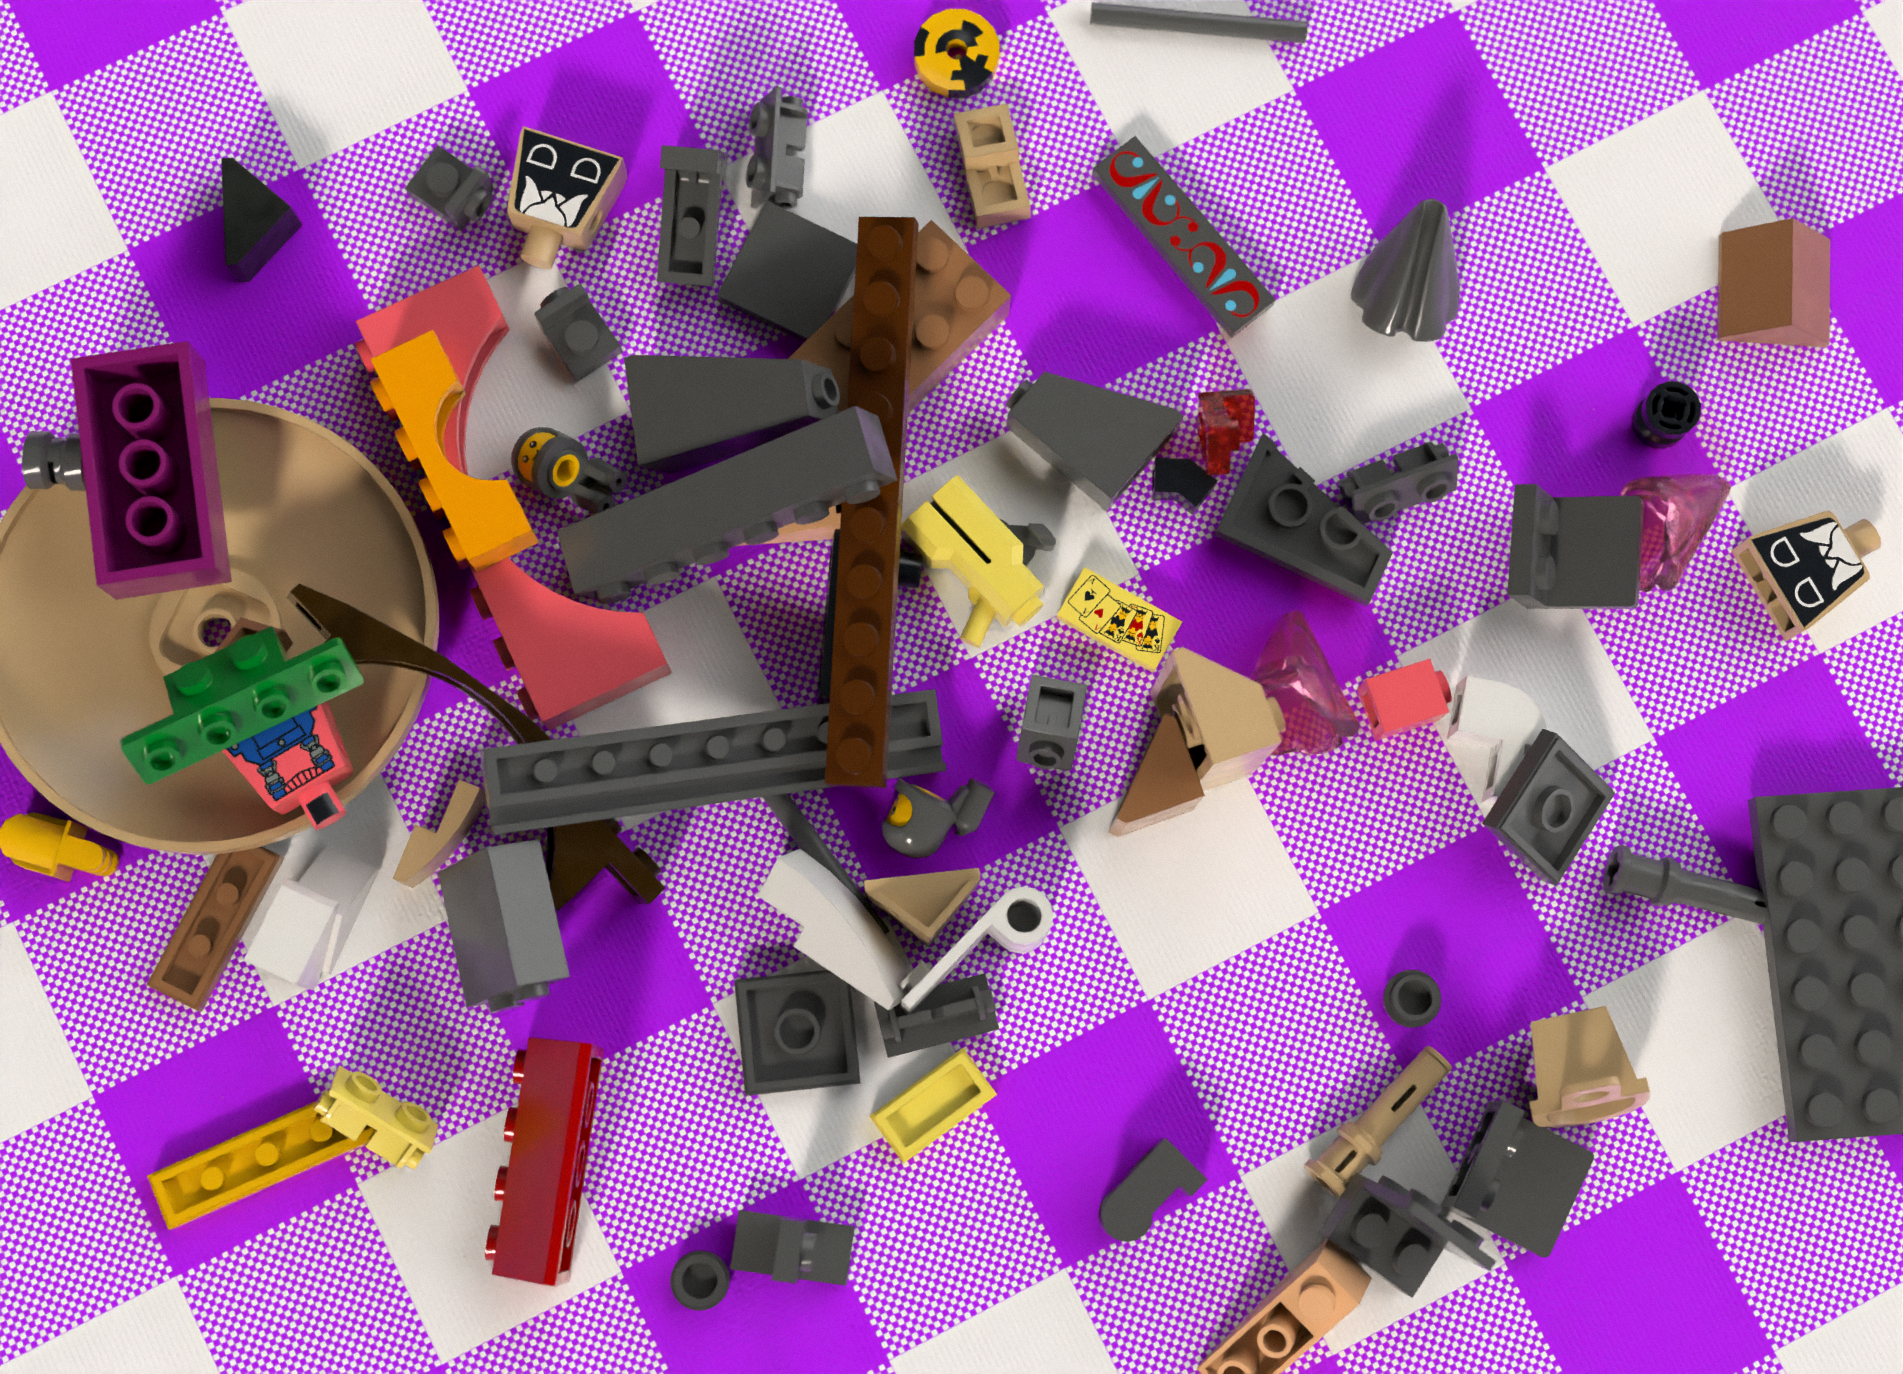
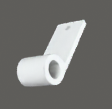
M1023 886L1008 891L932 969L924 961H921L899 984L902 990L906 986L911 990L901 1000L900 1008L907 1015L911 1014L987 934L1010 952L1021 954L1036 949L1042 944L1052 926L1053 911L1049 900L1035 888Z

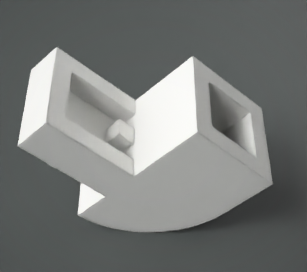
M1466 676L1456 685L1447 739L1491 748L1481 803L1494 805L1523 760V755L1527 754L1541 730H1547V725L1538 706L1521 690L1509 684Z

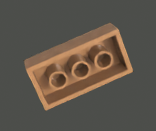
M932 220L918 232L908 414L1009 316L1011 295ZM854 295L788 358L802 359L832 369V375L837 382L840 393V400L837 405L838 413L846 410L848 404Z

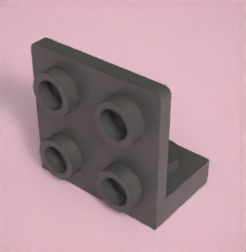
M1515 484L1507 595L1527 609L1636 608L1639 603L1644 500L1639 496L1552 497L1538 484Z
M1504 1100L1491 1101L1485 1109L1442 1201L1441 1207L1540 1257L1546 1258L1552 1252L1591 1167L1594 1154L1523 1118L1524 1110Z
M1356 1173L1319 1230V1233L1411 1298L1414 1297L1443 1249L1487 1271H1491L1496 1263V1260L1479 1249L1484 1241L1480 1235L1454 1219L1450 1222L1439 1214L1442 1208L1427 1196L1412 1188L1408 1191L1384 1175L1381 1176L1377 1183Z

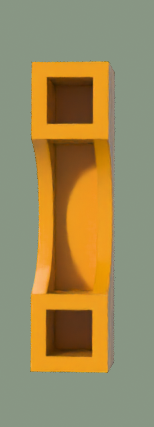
M432 329L371 358L370 360L379 376L369 381L384 412L394 408L403 427L394 430V434L408 461L419 458L427 477L418 480V483L432 511L443 508L452 526L442 532L457 562L467 558L476 572H479L539 543L515 492L507 480H481L470 477L453 467L447 459L444 446L446 424L450 414L466 393L434 330Z

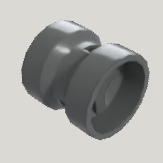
M31 431L25 438L22 455V470L27 487L30 489L48 490L55 484H65L71 491H86L79 433H71L66 438H56L48 431Z

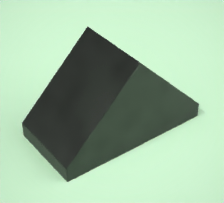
M221 158L226 266L238 282H250L302 226V223L290 205L234 158Z

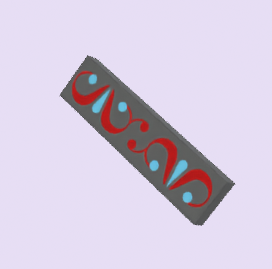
M1136 136L1093 168L1092 176L1231 339L1274 305L1276 299Z

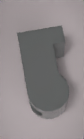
M1160 1138L1105 1196L1099 1206L1098 1218L1100 1226L1113 1239L1125 1242L1138 1240L1149 1230L1153 1213L1177 1188L1186 1196H1193L1208 1179L1166 1138Z

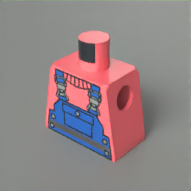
M328 701L222 750L262 799L276 812L283 815L301 805L315 830L335 823L347 813L332 787L351 776L354 771Z

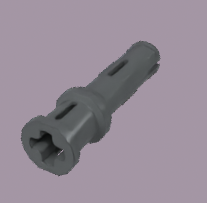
M1624 845L1614 847L1610 853L1604 871L1603 886L1605 893L1615 895L1623 891L1649 898L1651 905L1659 907L1669 906L1672 903L1684 904L1762 925L1766 920V908L1760 906V903L1765 902L1763 892L1760 889L1683 870L1680 863L1676 862L1674 858L1665 857L1655 860L1632 854L1630 848Z

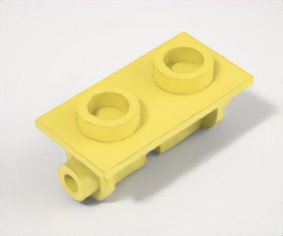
M339 1065L329 1091L325 1089L313 1107L314 1111L322 1115L320 1118L321 1122L356 1141L366 1125L374 1128L375 1131L365 1147L400 1169L407 1165L414 1170L425 1152L430 1154L433 1149L438 1124L432 1121L430 1115L417 1104L412 1102L402 1103L383 1092L377 1081L365 1073L357 1071L352 1073Z

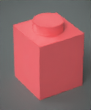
M1431 659L1368 678L1357 688L1375 741L1439 721L1449 713L1447 703L1452 701L1448 681L1441 670L1435 672Z

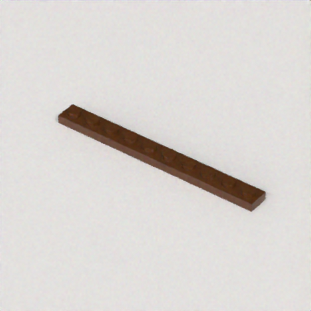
M859 217L847 409L857 406L879 417L897 481L880 487L881 493L874 499L858 504H848L847 501L841 504L825 784L828 786L886 788L919 228V223L915 217Z

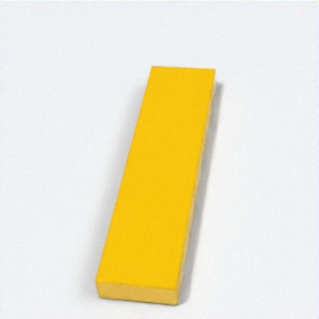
M315 1101L151 1173L147 1177L168 1230H173L364 1146L375 1129L366 1125L359 1137L354 1141L320 1121L322 1115L313 1110L317 1102Z

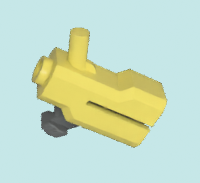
M956 475L932 495L934 501L923 503L901 524V537L917 554L922 555V559L930 568L950 569L968 588V598L974 605V608L963 629L960 640L973 647L980 648L994 617L1004 628L1013 621L1021 627L1044 606V603L1039 599L1044 585L1029 571L1027 565L1033 559L1036 550L1053 551L1056 538L1044 524L1030 523L1028 526L1008 525L1007 522L999 519L974 491Z

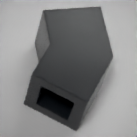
M1155 458L1152 466V500L1176 501L1193 515L1214 490L1218 480L1191 459Z

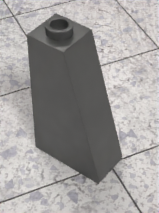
M631 355L624 358L638 466L669 474L746 452L838 413L837 405L840 400V393L837 382L832 375V369L802 359Z

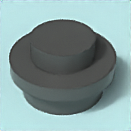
M1405 970L1397 973L1387 982L1383 991V1006L1387 1015L1395 1023L1408 1028H1416L1428 1024L1435 1018L1441 1006V993L1437 983L1428 974L1418 970Z

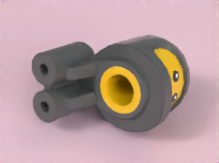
M536 427L527 430L518 438L511 452L513 472L522 484L552 499H561L570 495L572 502L576 506L593 514L614 507L613 493L622 492L628 483V476L625 472L599 458L588 460L586 449L580 442L553 428Z
M899 777L894 788L900 793L887 818L883 819V837L891 848L906 857L913 859L927 858L938 851L953 824H955V833L958 836H965L967 833L976 831L995 792L988 785L970 778L966 786L961 785L946 800L927 789L910 784Z

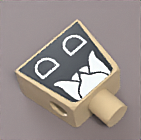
M523 126L520 133L507 206V213L513 228L528 234L520 258L535 267L552 269L560 244L586 251L591 246L628 179L623 158Z
M1824 511L1755 534L1743 541L1731 552L1786 642L1813 626L1870 579V573L1861 558L1881 547V539L1876 528L1867 519H1862L1843 529L1834 513Z

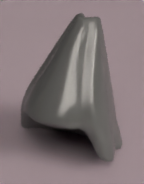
M1434 198L1419 202L1375 246L1359 270L1351 290V300L1363 309L1362 321L1373 331L1389 337L1395 336L1398 332H1405L1413 341L1429 342L1442 338L1445 334L1446 323L1457 317L1460 293L1459 277L1448 210L1445 204Z

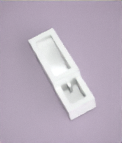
M798 849L778 857L758 897L804 927L794 947L887 1010L900 1004L901 1000L911 991L907 986L903 990L899 987V984L907 977L906 971L882 929L857 897L827 868L803 850Z

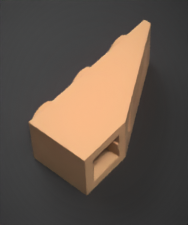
M1326 1239L1290 1271L1198 1365L1197 1370L1201 1374H1281L1360 1304L1372 1277L1348 1253L1329 1239Z

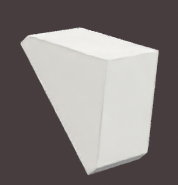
M325 846L297 883L339 902L322 971L331 974L380 869L328 846Z
M286 878L281 884L243 961L295 985L314 990L319 983L339 902Z

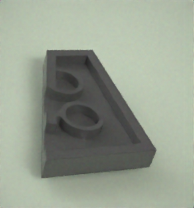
M1262 433L1214 536L1367 606L1375 593L1393 552L1347 509L1339 507L1314 484L1315 480L1301 467L1297 468L1276 449L1277 445L1266 434Z

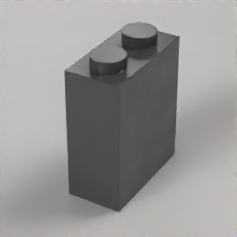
M540 839L486 847L438 872L466 1007L488 1004L490 1013L524 1006L526 1001L551 995L549 985L570 977Z

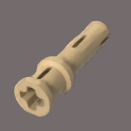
M1426 1046L1397 1078L1386 1087L1384 1092L1355 1123L1348 1121L1346 1124L1342 1123L1337 1128L1338 1137L1317 1160L1309 1159L1304 1164L1307 1173L1326 1192L1339 1200L1356 1173L1360 1174L1368 1164L1376 1166L1381 1160V1155L1383 1154L1381 1146L1450 1072L1452 1066L1435 1049ZM1409 1089V1092L1403 1097V1099L1393 1109H1391L1392 1106ZM1349 1155V1157L1336 1170L1338 1165Z

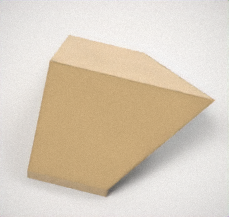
M979 868L864 880L865 896L929 948L977 888L980 882Z

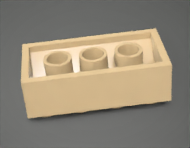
M1184 647L1171 651L1150 692L1160 720H1162L1165 713L1176 718L1203 791L1252 775L1282 742L1279 733L1285 731V722L1274 697L1266 699L1261 684Z

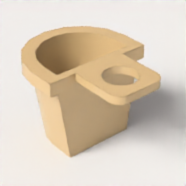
M1606 1006L1531 1022L1538 1100L1530 1101L1529 1105L1533 1122L1537 1126L1561 1128L1592 1124L1632 1112L1645 1105L1650 1099L1647 1078L1637 1079Z

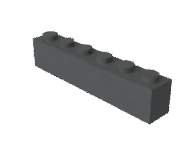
M854 406L557 530L574 594L598 599L600 604H611L632 595L630 589L647 582V584L655 585L674 580L680 576V568L695 562L698 565H706L721 561L729 556L728 549L744 542L748 545H755L770 541L779 535V528L796 522V524L803 525L820 521L830 514L828 508L847 501L848 504H858L874 499L880 495V487L897 481V477L879 417Z

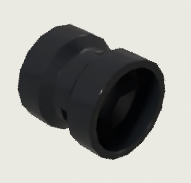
M1667 381L1658 384L1636 406L1633 412L1632 428L1636 437L1643 444L1652 448L1665 449L1675 445L1698 423L1701 416V403L1698 395L1690 386L1681 382Z

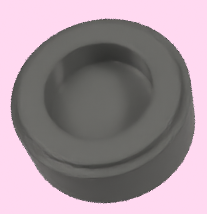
M706 1250L693 1251L684 1255L675 1264L671 1273V1289L678 1302L686 1308L697 1311L707 1310L716 1306L726 1296L730 1286V1272L726 1263L717 1254Z

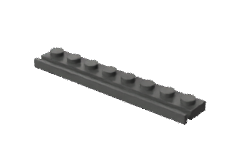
M936 690L892 695L887 779L947 771L941 752L943 741ZM830 703L481 749L480 757L487 809L489 808L491 835L836 787L825 784Z

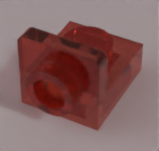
M1251 389L1198 393L1197 441L1208 476L1230 474L1231 452L1239 451L1240 443L1251 442L1254 439L1255 396Z

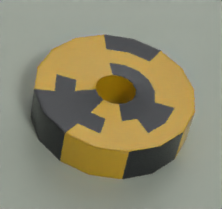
M947 9L932 15L921 25L914 40V66L920 80L932 92L947 98H966L981 92L993 81L999 67L1000 41L993 26L981 15L967 9ZM952 48H961L966 52V55L961 59H953L948 56L947 52Z

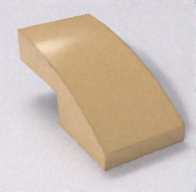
M1001 104L954 113L960 154L977 229L1031 218V206L1019 163V147L1008 105Z
M458 780L437 833L417 825L414 826L393 879L405 886L414 888L443 865L461 844L478 818L486 801L485 791L478 786Z

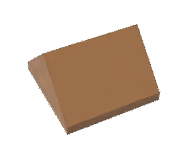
M1794 218L1722 232L1719 235L1717 341L1826 348L1829 345L1830 239Z
M1165 713L1108 831L1109 833L1120 837L1190 812L1195 809L1205 796L1176 718Z

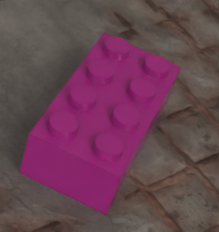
M188 341L71 358L97 586L118 600L232 582L204 359Z

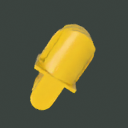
M20 813L5 820L0 828V848L2 853L9 857L14 864L30 871L70 882L74 869L106 877L116 872L119 866L118 855L113 850L84 840L88 827L70 820L67 821L41 813Z

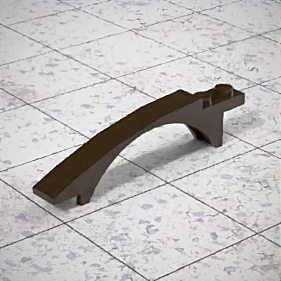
M302 584L295 586L286 597L326 639L325 642L333 638H341L357 665L374 664L399 667L441 680L462 691L482 705L500 722L516 744L552 740L527 715L445 656L355 607ZM614 818L546 827L547 852L545 866L555 911H559L603 868L617 880L638 904H650L666 889L656 878L661 873V869L641 848L637 847L632 852L621 841L617 834L622 831V828Z

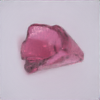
M1671 474L1634 478L1623 487L1621 496H1639L1644 500L1639 591L1649 592L1656 584L1662 591H1670L1677 586L1730 493L1731 485L1727 480L1716 474Z
M1296 610L1281 615L1250 677V680L1261 684L1266 699L1271 697L1276 699L1284 718L1285 731L1279 733L1282 742L1270 755L1275 756L1291 752L1317 755L1335 750L1342 746V737H1351L1357 734L1360 727L1359 721L1347 702L1325 654L1303 613Z

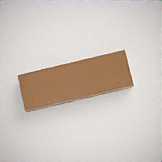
M262 846L254 849L217 854L146 985L202 1012L279 870L284 857Z

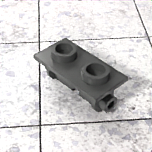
M776 86L761 101L755 103L750 115L749 132L755 136L754 155L750 158L746 170V185L748 188H752L751 208H757L769 197L775 198V205L782 208H794L797 206V199L803 196L805 159L786 155V149L803 151L805 149L808 110L803 107V100L799 97L786 96L781 99L782 87Z
M1429 441L1421 446L1393 455V463L1398 473L1391 475L1382 459L1358 469L1347 471V478L1338 481L1344 500L1352 499V515L1362 524L1370 521L1379 522L1390 518L1398 511L1422 502L1431 503L1438 501L1448 493L1457 490L1458 456L1456 453L1449 456L1444 443L1434 445Z
M985 973L938 985L909 1015L900 1008L901 1003L887 1010L874 1001L888 1058L999 1030L995 1014V1003L991 989L988 987Z

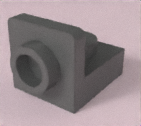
M437 145L405 189L410 197L462 232L470 220L477 221L485 214L492 202L493 194L491 192L494 190L487 171L478 165L472 169Z
M581 284L576 285L570 290L568 287H562L553 291L544 298L540 304L541 308L534 313L541 331L576 382L623 353L621 345L590 302L589 296Z
M1031 675L1016 756L1019 762L1029 763L1041 769H1072L1087 690L1086 684Z

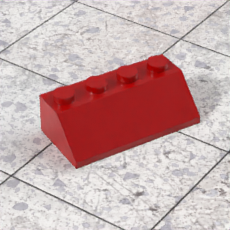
M529 1037L527 1049H518L513 1069V1083L521 1084L518 1108L509 1107L504 1126V1142L512 1143L509 1166L500 1165L494 1192L495 1201L503 1202L499 1225L491 1224L485 1248V1260L494 1261L492 1275L548 1286H558L569 1282L604 1049L589 1043Z

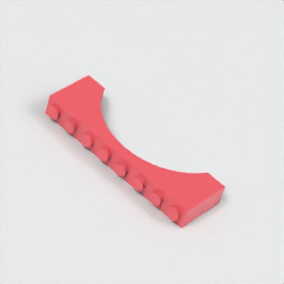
M479 265L356 321L364 339L355 342V346L369 373L376 371L370 360L371 358L432 329L434 330L466 393L450 414L444 434L445 452L449 463L466 475H468L466 428L475 387L495 348L510 331ZM394 408L386 411L391 422L399 419ZM419 458L410 461L414 471L423 468ZM443 508L433 512L437 521L447 517ZM467 558L459 562L455 559L460 570L468 567L471 568L478 586L469 590L483 620L491 617L494 618L502 635L494 639L493 643L507 671L516 667L525 687L516 690V693L527 716L532 721L540 717L542 723L549 731L672 673L644 613L618 612L575 602L535 581L509 558L479 572H476Z

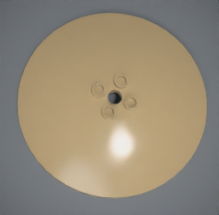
M209 398L232 582L125 599H114L96 584L86 491H71L65 484H55L48 490L30 489L26 485L10 505L0 522V744L26 780L49 802L84 825L134 846L167 853L191 855L225 854L268 845L313 827L301 805L283 815L271 809L222 751L157 782L145 784L121 750V738L173 714L163 676L178 670L189 662L198 661L215 652L218 647H208L203 639L204 629L212 620L219 618L227 619L233 628L242 617L285 630L293 642L286 652L289 660L326 641L286 598L295 586L302 584L355 607L437 652L439 600L435 574L426 544L415 519L398 492L369 459L333 431L296 413L248 400ZM374 664L357 665L364 679L363 684L328 700L354 771L351 776L332 787L343 806L364 791L385 769L402 746L419 715L432 677L399 667Z

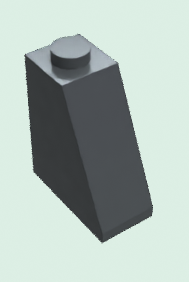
M1044 372L1034 384L1028 380L1022 382L1006 403V406L1011 409L1008 412L1006 428L1105 511H1108L1176 434L1184 417L1174 408L1048 372Z

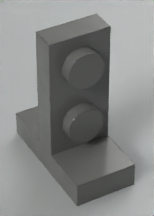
M662 145L660 168L665 169L657 282L714 286L722 176L727 174V153L711 149Z
M739 1210L730 1269L772 1275V1281L796 1284L799 1279L846 1286L855 1226Z

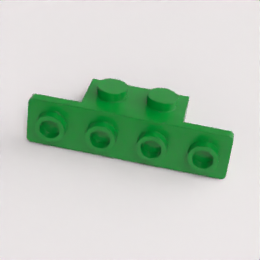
M270 626L253 635L244 636L232 645L198 661L189 662L178 670L163 676L173 714L121 738V750L145 784H152L363 684L364 679L341 638H333L288 660L280 637L273 626Z

